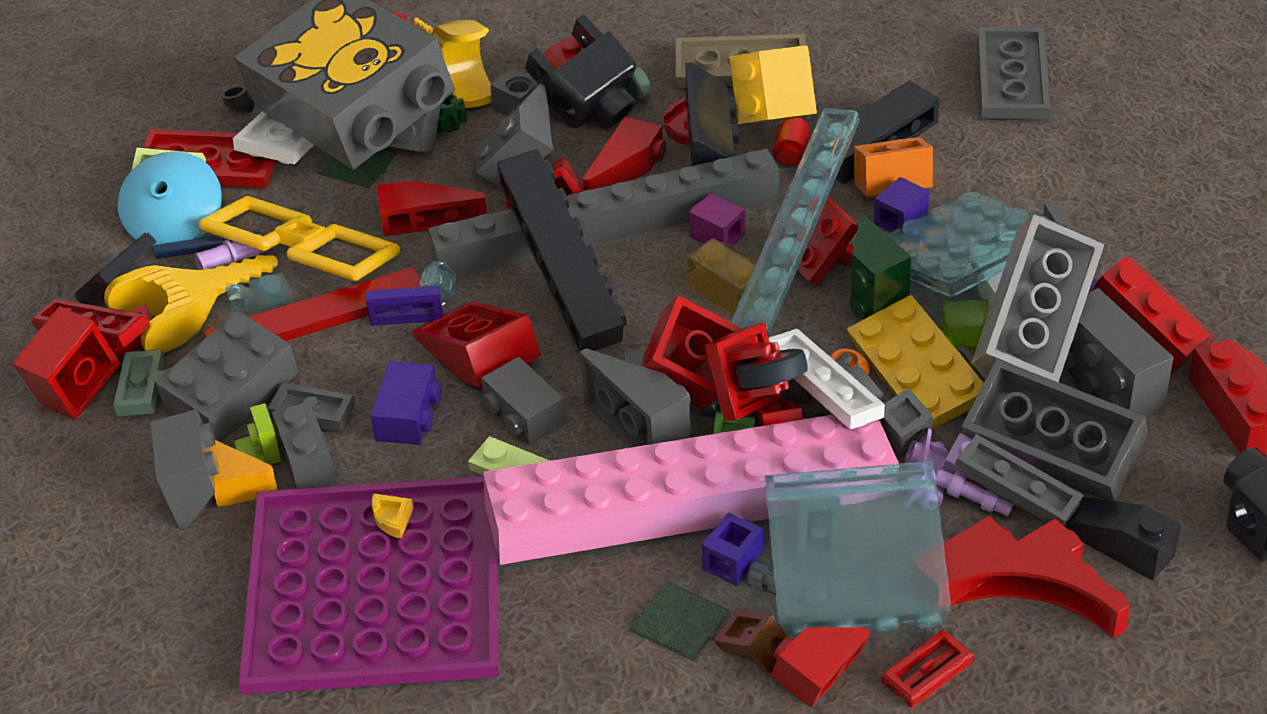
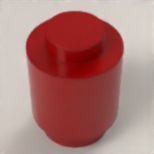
M788 117L779 124L772 153L775 160L780 164L800 165L805 161L811 137V131L805 120L799 117Z

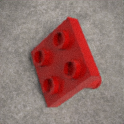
M811 184L769 242L809 282L818 285L835 261L845 266H852L854 245L849 244V242L857 233L858 224L823 190Z

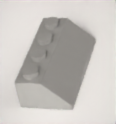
M1035 214L1018 227L971 365L990 372L997 358L1059 382L1104 244Z

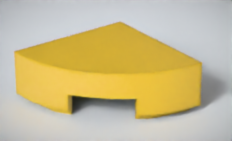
M373 493L372 510L376 524L388 535L402 539L414 509L412 499Z

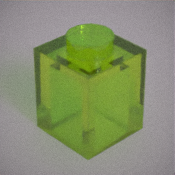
M988 299L942 302L941 331L955 348L965 345L970 352L976 351L990 310Z

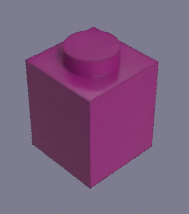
M712 193L706 196L700 203L695 204L689 212L690 237L722 253L729 250L745 235V209Z

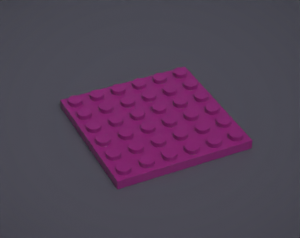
M483 476L257 492L239 675L241 695L499 677L498 554L485 508ZM373 493L412 499L414 509L402 539L388 535L376 524L372 510Z

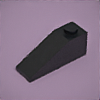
M1083 497L1080 505L1064 527L1075 532L1084 544L1154 581L1175 557L1181 525L1145 505Z

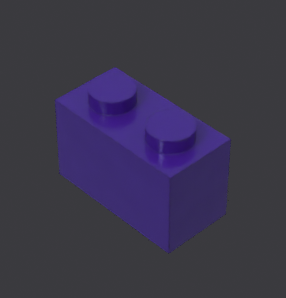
M389 361L371 413L375 441L413 445L421 444L424 432H430L432 428L433 404H439L442 394V384L440 381H436L434 365Z

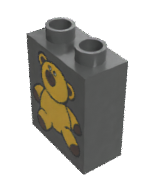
M310 0L234 57L256 108L353 170L377 151L388 147L398 134L426 112L437 108L446 96L455 90L437 38L370 0Z

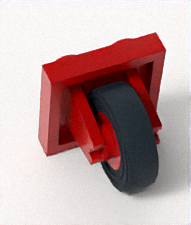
M765 322L751 324L704 345L724 421L738 420L783 398L782 390L789 388L788 380L794 379L808 370L806 355L802 349L780 350L778 342H769Z

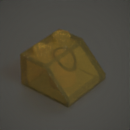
M714 238L687 256L689 288L741 321L791 284V279L742 249Z

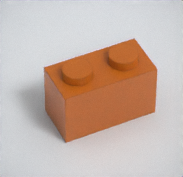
M921 137L854 146L855 187L866 197L875 199L899 177L923 188L933 187V147Z

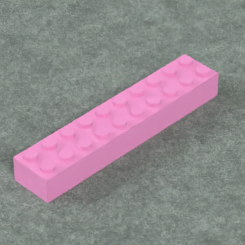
M827 415L483 472L484 501L499 562L502 565L713 529L717 527L728 512L752 522L792 515L793 498L834 495L840 499L841 506H847L895 496L899 463L880 420L849 429L835 415Z

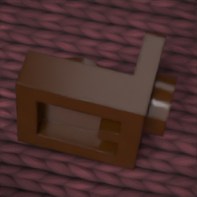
M736 609L714 641L724 652L752 657L763 672L772 673L777 661L773 654L788 635L772 614Z

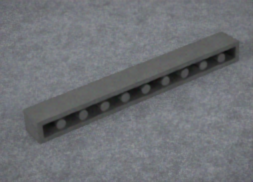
M768 149L752 151L747 154L718 159L700 165L684 167L670 172L654 174L636 180L567 195L569 202L568 211L571 217H577L583 230L582 239L585 246H591L689 222L688 216L692 207L700 203L710 193L744 209L779 201V168ZM511 209L428 228L432 258L441 281L534 259Z

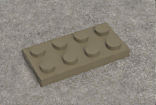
M805 34L675 38L676 88H686L685 63H694L727 83V86H733L730 56L806 46Z

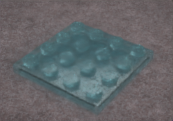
M967 192L962 194L959 200L948 205L935 207L931 210L930 214L922 218L905 222L903 229L899 228L885 234L911 256L910 280L952 298L1003 272L1018 227L1029 219L1033 213L1023 208L1003 203L1001 200L986 197L979 192ZM1040 216L1044 219H1047L1066 228V225L1050 220L1048 217Z

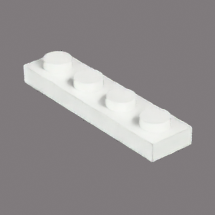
M794 329L769 338V342H778L780 350L802 349L804 351L808 370L794 379L849 429L861 427L867 423L884 418L885 404L800 330Z

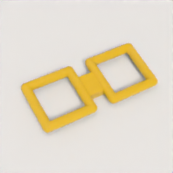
M244 196L202 218L198 224L200 230L261 251H267L278 244L290 246L287 250L289 260L351 281H358L398 256L401 251L400 246L396 243L337 224H331L325 228L324 226L312 223L311 217L307 214L251 196ZM248 210L286 222L265 236L224 224ZM333 239H338L375 251L376 253L352 266L312 253V251Z

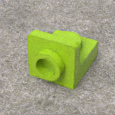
M266 404L250 407L254 423L247 425L248 437L234 442L236 450L269 465L281 462L274 428Z

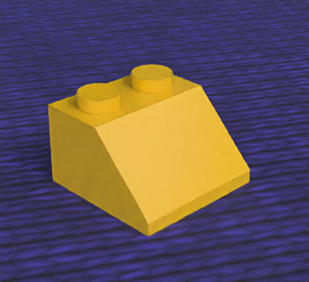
M808 46L758 51L729 57L738 124L759 123L817 114Z

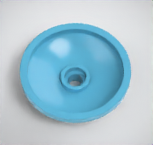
M176 151L156 154L139 163L124 180L118 196L119 217L124 228L135 240L148 232L157 241L154 245L198 239L206 233L200 230L198 226L199 221L221 207V186L211 167L195 155ZM167 187L164 193L158 194L161 188Z

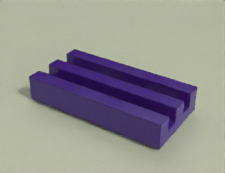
M440 286L366 291L367 310L370 325L372 326L431 322L443 316Z

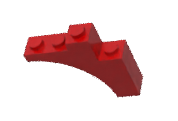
M988 516L912 561L910 587L937 613L953 605L976 599L992 597L1025 598L1046 602L1070 610L1088 619L1114 638L1126 630L1130 604L1123 594L1118 590H1113L1097 575L1092 566L1081 561L1084 544L1075 532L1065 528L1056 519L1017 541L1007 528L1001 527L994 519Z

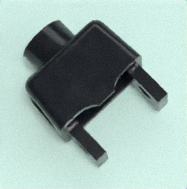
M583 14L576 19L571 33L572 37L584 48L581 52L556 69L536 48L529 53L525 70L538 84L542 83L546 86L548 105L571 127H580L595 115L609 129L623 120L636 105V100L627 91L636 70V63L611 31L603 35Z
M1251 447L1240 453L1230 463L1223 477V483L1232 490L1226 527L1261 562L1267 560V455L1257 447Z

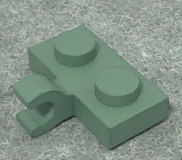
M162 350L125 352L113 404L117 416L155 413L159 394L155 382L171 369L164 370L166 360Z

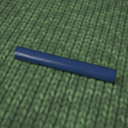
M260 229L249 231L261 235ZM211 236L154 245L155 257L159 259L198 253L223 245V241L228 239Z

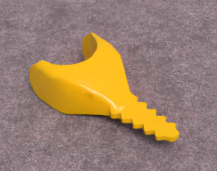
M414 18L413 22H411L412 25L437 38L455 88L452 93L456 95L457 100L463 98L466 108H474L491 103V83L485 73L480 55V38L489 32L488 28L476 20H455L432 29L431 25L428 26L422 20L419 21V18Z
M257 255L255 259L245 258L241 263L231 262L229 266H217L215 269L204 268L203 270L179 269L156 265L146 266L113 279L105 290V303L107 308L127 312L146 304L152 316L156 317L149 321L150 326L141 333L142 347L145 351L162 350L163 354L183 346L199 333L217 297L224 293L226 288H237L240 282L248 283L250 277L261 278L262 272L272 273L273 268L278 265V260L273 255Z

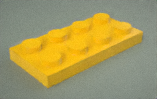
M912 295L847 328L848 337L892 394L897 396L909 388L932 414V430L971 409L984 382Z

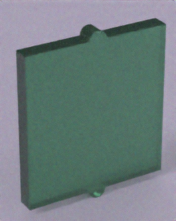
M389 149L377 151L354 170L328 154V159L317 172L318 175L370 188L381 174L387 172L386 168L397 156V153Z
M667 581L651 601L645 602V609L631 625L630 631L694 661L707 642L716 638L715 632L730 614V611Z

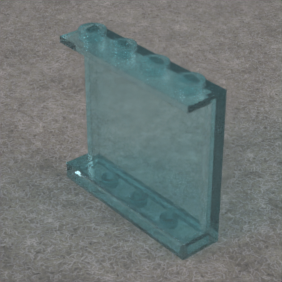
M934 461L765 475L778 623L785 632H788L790 638H796L804 628L859 627L873 625L875 631H890L898 629L899 623L916 622L917 627L928 628L942 625V619H949L951 601Z

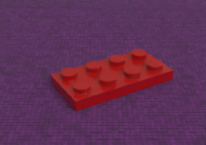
M151 129L142 147L147 149L203 153L206 163L214 171L220 186L267 188L277 161L261 156L254 157L248 153L234 150L233 138L238 133Z

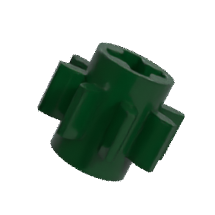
M453 93L446 96L440 106L437 130L445 133L458 130L460 122H467L464 99L457 100L456 95Z

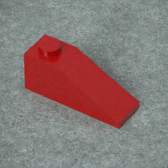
M624 117L582 178L583 191L635 180L648 173L657 160L661 161L664 158L667 144L663 140L662 125Z
M414 180L377 185L384 237L428 231V228L487 214L485 194L483 192Z

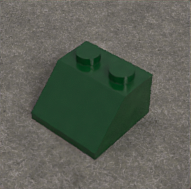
M865 216L859 220L852 252V271L850 273L851 299L849 304L857 318L866 319L909 296L911 256Z

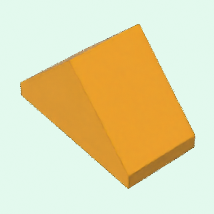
M216 440L215 446L210 447V451H213L219 467V474L213 475L215 484L214 496L217 507L256 500L257 492L278 490L272 465Z

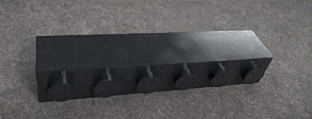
M538 148L498 161V184L578 351L580 352L586 348L596 351L622 342L624 326H627L625 313L620 305L615 306L611 298L612 289L608 278L605 275L600 276L596 268L598 262L591 246L586 247L583 242L581 224L578 218H572L568 211L569 202L563 188L557 189L554 183L555 174L550 161L543 160Z

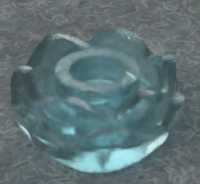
M433 260L425 266L420 275V287L440 286L442 305H445L458 293L455 286L456 272L448 267L447 261Z

